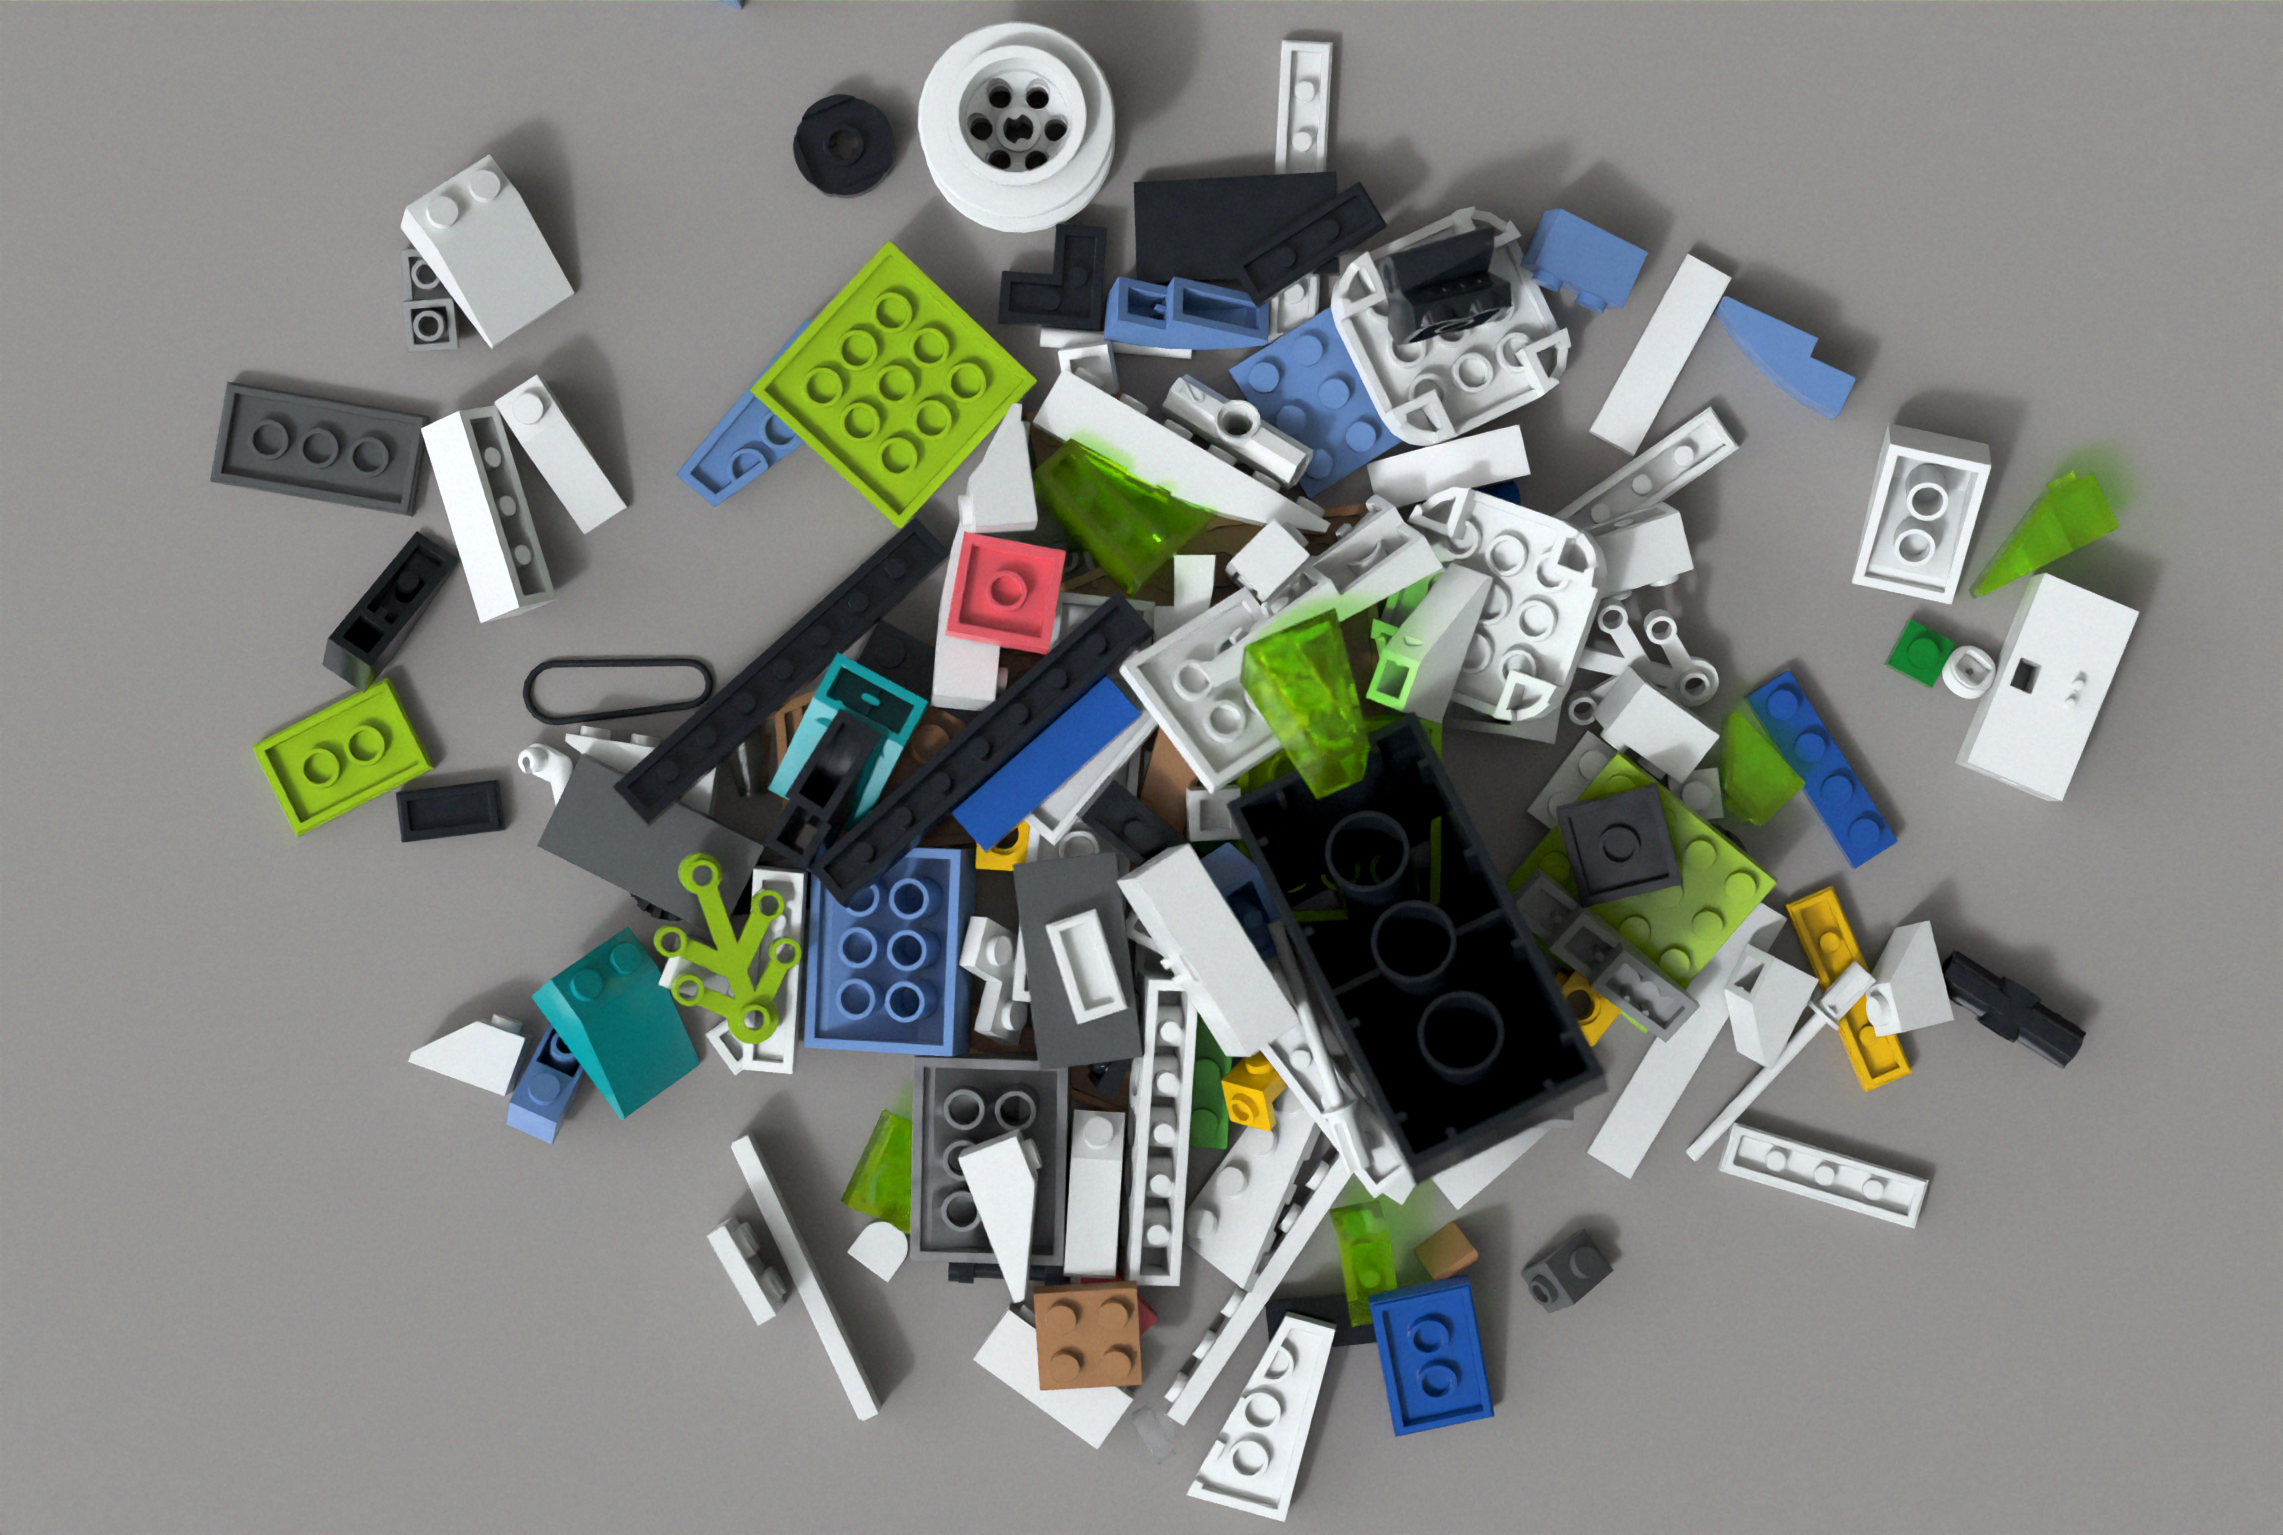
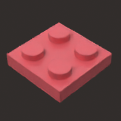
M964 532L945 636L1047 655L1050 647L1066 551Z

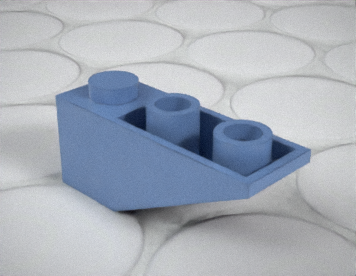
M551 1023L509 1102L506 1124L553 1145L587 1073Z

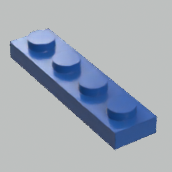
M1789 670L1744 697L1749 708L1852 869H1856L1898 842Z

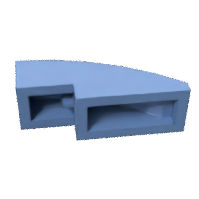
M1119 276L1106 295L1104 340L1138 346L1190 350L1265 346L1268 342L1269 302L1257 308L1247 292L1179 277H1173L1166 287Z
M1725 296L1718 302L1714 312L1731 339L1749 361L1774 385L1802 405L1830 420L1840 415L1856 377L1810 357L1817 343V337L1728 296Z

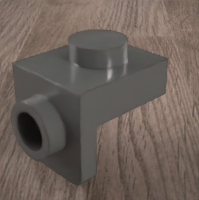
M1583 1229L1572 1234L1542 1261L1526 1267L1521 1272V1275L1528 1284L1529 1292L1534 1300L1542 1305L1548 1313H1552L1577 1303L1614 1270L1586 1230Z

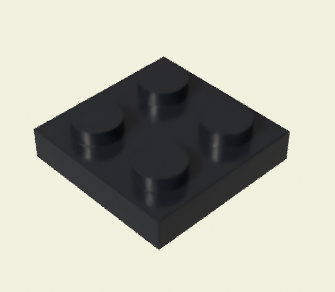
M1657 782L1557 806L1556 814L1582 908L1683 884V876Z

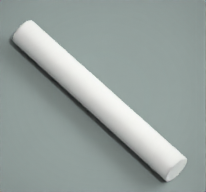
M1041 327L1040 347L1062 348L1109 341L1104 340V331ZM1111 341L1113 353L1191 359L1192 354L1190 349H1166Z

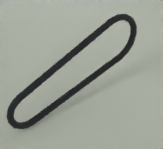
M692 659L551 660L539 664L529 673L524 682L523 698L526 708L535 719L544 724L558 726L699 707L709 698L712 692L713 680L707 667L699 661ZM689 666L698 669L705 679V690L699 698L693 701L561 718L547 717L538 712L530 696L531 685L536 676L550 668Z

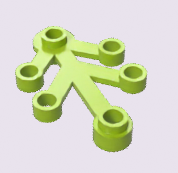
M705 852L690 853L679 865V880L687 890L697 894L717 950L686 937L685 933L675 925L660 927L654 935V945L665 957L674 958L680 956L726 977L734 998L704 987L702 981L692 973H682L673 980L671 985L672 995L682 1005L692 1006L697 1004L726 1017L730 1032L739 1041L747 1044L762 1043L774 1034L779 1023V1013L773 1003V999L787 970L796 966L802 955L799 944L792 938L787 936L775 938L768 948L770 961L755 989L753 988L747 970L770 922L779 918L783 913L784 900L773 889L763 888L758 890L751 900L752 911L738 941H736L717 888L722 880V868L719 862ZM700 865L708 866L711 871L709 880L703 884L695 883L693 879V872ZM767 895L774 896L776 908L771 913H761L759 909L760 900ZM668 932L677 933L680 939L678 946L673 950H665L661 945L662 937ZM785 943L791 944L793 956L788 961H778L776 957L777 948ZM687 980L694 981L697 985L696 993L690 998H682L679 995L680 985ZM751 1010H759L762 1013L761 1023L754 1028L747 1027L745 1024L746 1014Z

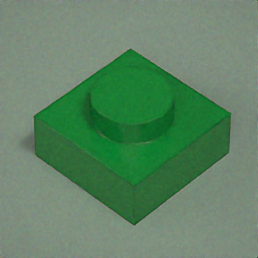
M1910 619L1904 625L1884 665L1927 688H1933L1956 643Z

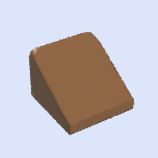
M1453 1222L1445 1225L1414 1250L1418 1259L1435 1281L1453 1278L1478 1259L1477 1256H1479L1472 1244Z

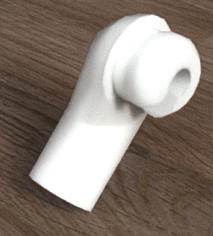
M534 743L520 752L518 757L519 767L526 774H534L550 782L555 804L557 805L574 770L573 763L567 755L546 744Z

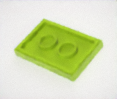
M386 678L370 686L365 693L360 691L251 746L297 837H301L436 769L391 678Z

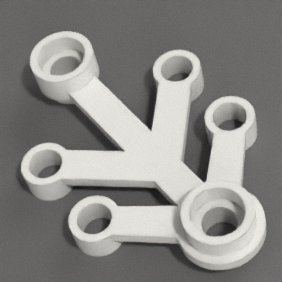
M1606 599L1599 603L1595 617L1600 629L1611 634L1623 655L1584 646L1577 667L1614 676L1587 691L1579 690L1572 693L1566 701V709L1571 721L1575 724L1587 725L1595 720L1592 715L1593 711L1629 666L1652 683L1661 685L1662 687L1660 688L1686 706H1698L1709 701L1717 691L1719 678L1715 667L1708 660L1688 654L1677 635V626L1673 616L1668 611L1657 609L1650 612L1644 620V629L1650 641L1655 644H1661L1671 665L1650 661L1628 624V614L1624 605L1617 599ZM1610 610L1620 612L1619 618L1613 622L1603 620L1604 614ZM1658 621L1669 623L1668 628L1661 633L1653 632V625ZM1691 678L1702 679V683L1696 688L1688 689L1685 687L1687 681ZM1588 702L1591 704V707L1585 713L1573 711L1578 703Z

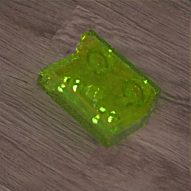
M883 1109L842 1196L841 1202L847 1207L888 1222L899 1231L910 1234L913 1121Z

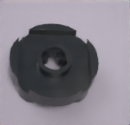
M845 94L825 97L807 109L801 118V123L797 127L793 141L794 158L805 180L822 194L832 198H855L865 195L878 187L891 172L895 153L894 135L882 111L865 100ZM843 133L848 140L856 138L859 142V146L852 150L853 157L844 160L841 155L833 156L830 152V149L837 145L835 137Z

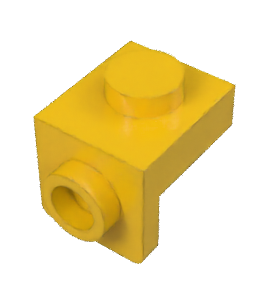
M1259 1050L1250 1057H1244L1221 1080L1230 1120L1269 1132L1276 1125L1272 1102L1288 1085L1262 1051Z

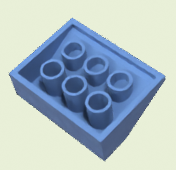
M916 846L847 908L841 906L817 876L811 873L804 1048L952 1057L969 1052L972 973L958 964L970 917L975 916L976 848Z

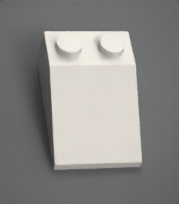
M490 154L406 206L400 228L491 349L574 296L575 292L522 197Z
M1888 423L1874 475L1852 576L1853 584L1952 605L1992 466L1989 444Z

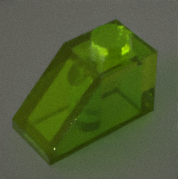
M1736 709L1727 711L1721 717L1719 782L1720 790L1728 798L1722 804L1742 825L1750 821L1754 826H1762L1806 783Z
M1379 1200L1329 1209L1335 1251L1352 1327L1373 1323L1367 1295L1398 1289L1389 1229Z

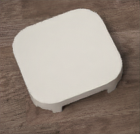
M1475 206L1456 210L1439 221L1369 253L1368 251L1342 271L1333 287L1331 310L1336 328L1380 418L1392 434L1408 444L1429 447L1449 442L1521 408L1543 396L1559 384V380L1566 369L1568 349L1572 347L1567 327L1562 330L1559 329L1538 284L1531 280L1533 273L1520 267L1524 255L1517 240L1522 235L1511 220L1506 223L1490 212L1475 210ZM1492 226L1494 231V251L1488 272L1511 283L1512 307L1494 321L1465 331L1441 334L1417 343L1397 346L1388 330V301L1379 272V263L1387 255Z
M1450 486V489L1437 492L1422 505L1416 504L1407 522L1413 523L1412 528L1425 536L1443 568L1390 595L1381 620L1373 618L1370 638L1375 639L1380 659L1383 648L1451 563L1494 577L1450 700L1494 716L1493 718L1529 722L1544 718L1561 704L1571 686L1601 601L1607 575L1603 550L1591 534L1572 523L1480 491Z

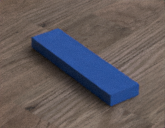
M1108 676L1104 677L951 814L979 846L988 853L1140 719L1142 714Z

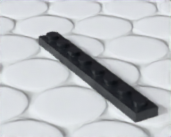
M915 517L613 786V791L649 828L829 667L837 652L843 654L876 625L880 619L885 617L950 558V553Z
M1117 591L809 868L841 906L845 908L850 906L944 822L957 807L1150 638L1155 631L1123 595Z

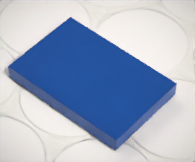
M1468 1274L1367 1295L1395 1437L1495 1416Z

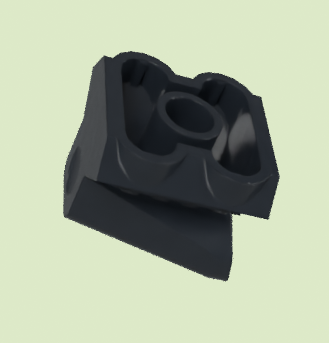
M1492 226L1387 255L1379 263V272L1388 301V330L1397 346L1417 343L1441 334L1460 332L1494 321L1512 307L1511 283L1488 272L1494 251V231Z

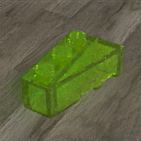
M1070 438L1034 471L1032 475L1034 497L1133 598L1174 560V555H1180L1206 530L1215 515L1202 508L1197 510L1171 496V492L1159 485L1154 487L1128 473V468Z
M1336 608L1245 645L1240 683L1315 797L1319 799L1362 780L1369 741Z

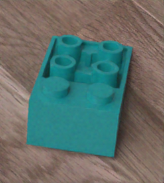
M837 652L806 710L769 786V790L790 800L785 797L787 791L841 708L885 736L866 783L842 830L849 832L876 807L927 713L930 702Z

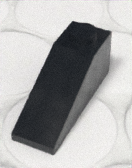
M417 531L329 636L322 665L365 693L394 658L458 564L459 559Z

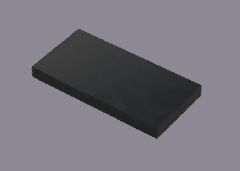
M1336 171L1134 182L1137 280L1157 285L1169 284L1173 277L1197 282L1240 281L1229 263L1337 196ZM1340 257L1309 277L1340 276Z

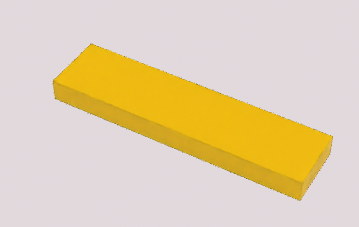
M1827 886L1783 905L1813 976L1819 979L1817 985L1822 995L1854 960L1870 973L1833 886ZM1866 993L1838 1022L1840 1028L1837 1030L1864 1092L1871 1091L1913 1073L1896 1034L1876 1037L1874 1026L1870 1023L1866 1013Z

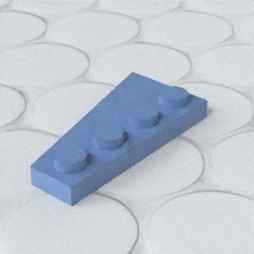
M804 320L676 473L681 480L714 507L805 443L749 389L811 323L809 320Z

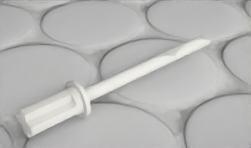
M1281 919L1267 924L1331 1105V1107L1320 1113L1321 1118L1328 1120L1346 1173L1363 1170L1370 1167V1164L1375 1163L1357 1111V1108L1361 1105L1358 1099L1345 1101L1284 924Z
M1854 960L1816 1002L1810 1000L1807 1003L1816 1013L1788 1041L1773 1070L1764 1067L1686 1150V1153L1694 1162L1699 1160L1826 1023L1836 1031L1840 1028L1838 1022L1877 981L1858 962Z

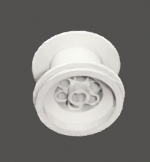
M1008 21L990 24L968 33L951 45L935 63L925 82L919 102L918 127L921 145L935 184L947 201L964 216L982 226L1003 232H1034L1056 226V224L1069 220L1083 210L1099 192L1109 174L1115 153L1116 130L1113 97L1100 66L1092 55L1073 38L1055 28L1034 22ZM997 91H1006L1012 99L1007 107L1000 109L990 103L992 94ZM1035 91L1044 92L1049 98L1047 105L1041 109L1031 108L1027 103L1028 96ZM980 122L988 123L993 129L991 136L986 140L975 138L971 134L975 124ZM1022 123H1025L1033 130L1029 140L1020 137L1015 144L1008 141L1005 137V132L1009 126L1018 129ZM1054 123L1063 125L1067 130L1065 135L1057 141H1051L1045 135L1047 127ZM1002 154L1010 159L1011 164L1007 169H1000L989 164L993 156ZM1034 155H1041L1047 160L1046 163L1034 169L1026 168L1027 160Z

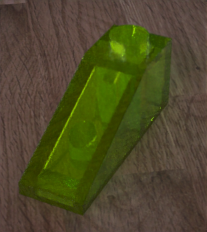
M2070 471L2045 484L2049 493L2033 502L1968 589L1972 599L1984 596L2120 528L2093 473L2077 479L2074 471Z

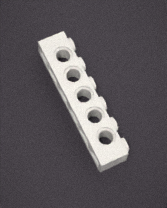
M1137 970L1136 990L1141 995L1139 1032L1143 1057L1131 1059L1118 1272L1125 1281L1137 1280V1285H1180L1198 1011L1182 985L1176 987L1173 983L1172 978L1175 977L1173 971Z

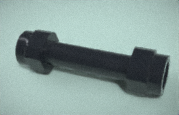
M949 1262L948 1282L973 1284L974 1278L1005 1279L999 1264ZM1030 1265L1029 1280L1045 1281V1286L1070 1284L1071 1277L1064 1276V1266Z

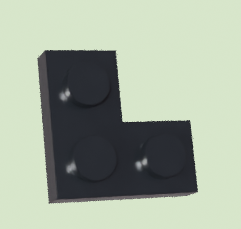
M1056 224L1053 274L1002 271L998 323L1100 331L1107 228Z

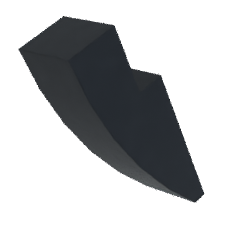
M840 708L787 791L785 797L790 800L763 844L802 869L814 874L809 866L834 845L866 783L885 736Z

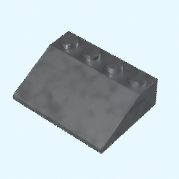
M1037 1052L967 1053L953 1057L935 1055L914 1056L910 1261L999 1264L958 1157L961 1151L1020 1128L1024 1140L1030 1138L1034 1140L1043 1165L1042 1168L1036 1169L1038 1186L1030 1265L1064 1266L1069 1197L1072 1067L1039 1071Z

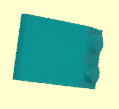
M628 926L551 978L531 996L621 1121L701 1064L668 988L658 985L662 977L658 966Z

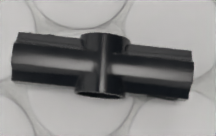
M1953 950L1951 955L1941 965L1949 999L1977 1015L1976 1020L2010 1042L2015 1043L2017 1041L2058 1068L2064 1069L2074 1059L2083 1044L2086 1032L2063 1018L2060 1014L2040 1003L2042 999L2005 976H2002V978L1996 976L1957 950Z

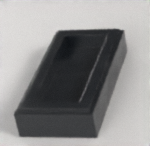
M499 780L396 792L402 843L505 830Z

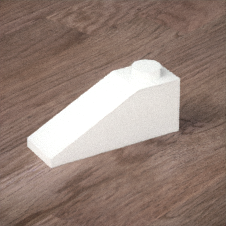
M536 374L494 402L520 444L584 535H587L628 508L546 381Z
M1074 1110L1064 1276L1115 1279L1125 1113Z
M1019 1128L961 1151L958 1157L1014 1303L1024 1300L1028 1291L1038 1186L1036 1169L1043 1167L1034 1140L1032 1138L1024 1140Z

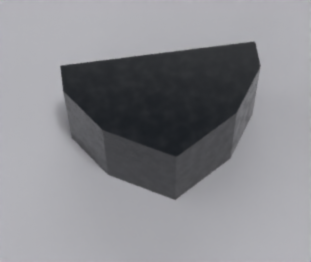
M1415 711L1226 803L1235 827L1252 863L1258 868L1292 942L1291 945L1340 1046L1415 1185L1608 1091L1606 1074ZM1441 816L1440 903L1433 905L1430 903L1431 820ZM1377 855L1383 856L1379 859L1375 868L1377 877L1385 881L1377 884L1372 879L1369 871L1370 863ZM1359 862L1360 876L1357 882L1352 884L1348 881L1354 874L1355 865ZM1325 874L1328 881L1334 883L1336 890L1328 888L1323 883L1321 875ZM1306 883V885L1299 891L1287 893ZM1344 909L1348 920L1297 922L1292 911Z

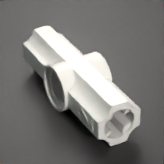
M1187 374L1176 380L1169 389L1168 395L1162 404L1163 415L1237 459L1235 464L1244 463L1272 478L1287 490L1298 484L1313 458L1312 449L1260 419L1257 408L1251 403L1244 400H1229ZM1232 428H1241L1246 430L1247 433L1235 436L1227 431Z

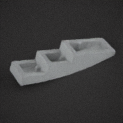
M1538 867L1512 895L1528 928L1546 941L1548 950L1585 976L1592 989L1665 1043L1700 1007L1697 1000L1640 949L1591 908H1582L1580 899Z

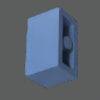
M1561 208L1544 211L1520 267L1534 273L1531 280L1536 284L1555 292H1559L1560 288L1563 287L1578 295L1575 300L1577 304L1588 310L1603 314L1605 309L1624 308L1648 252Z

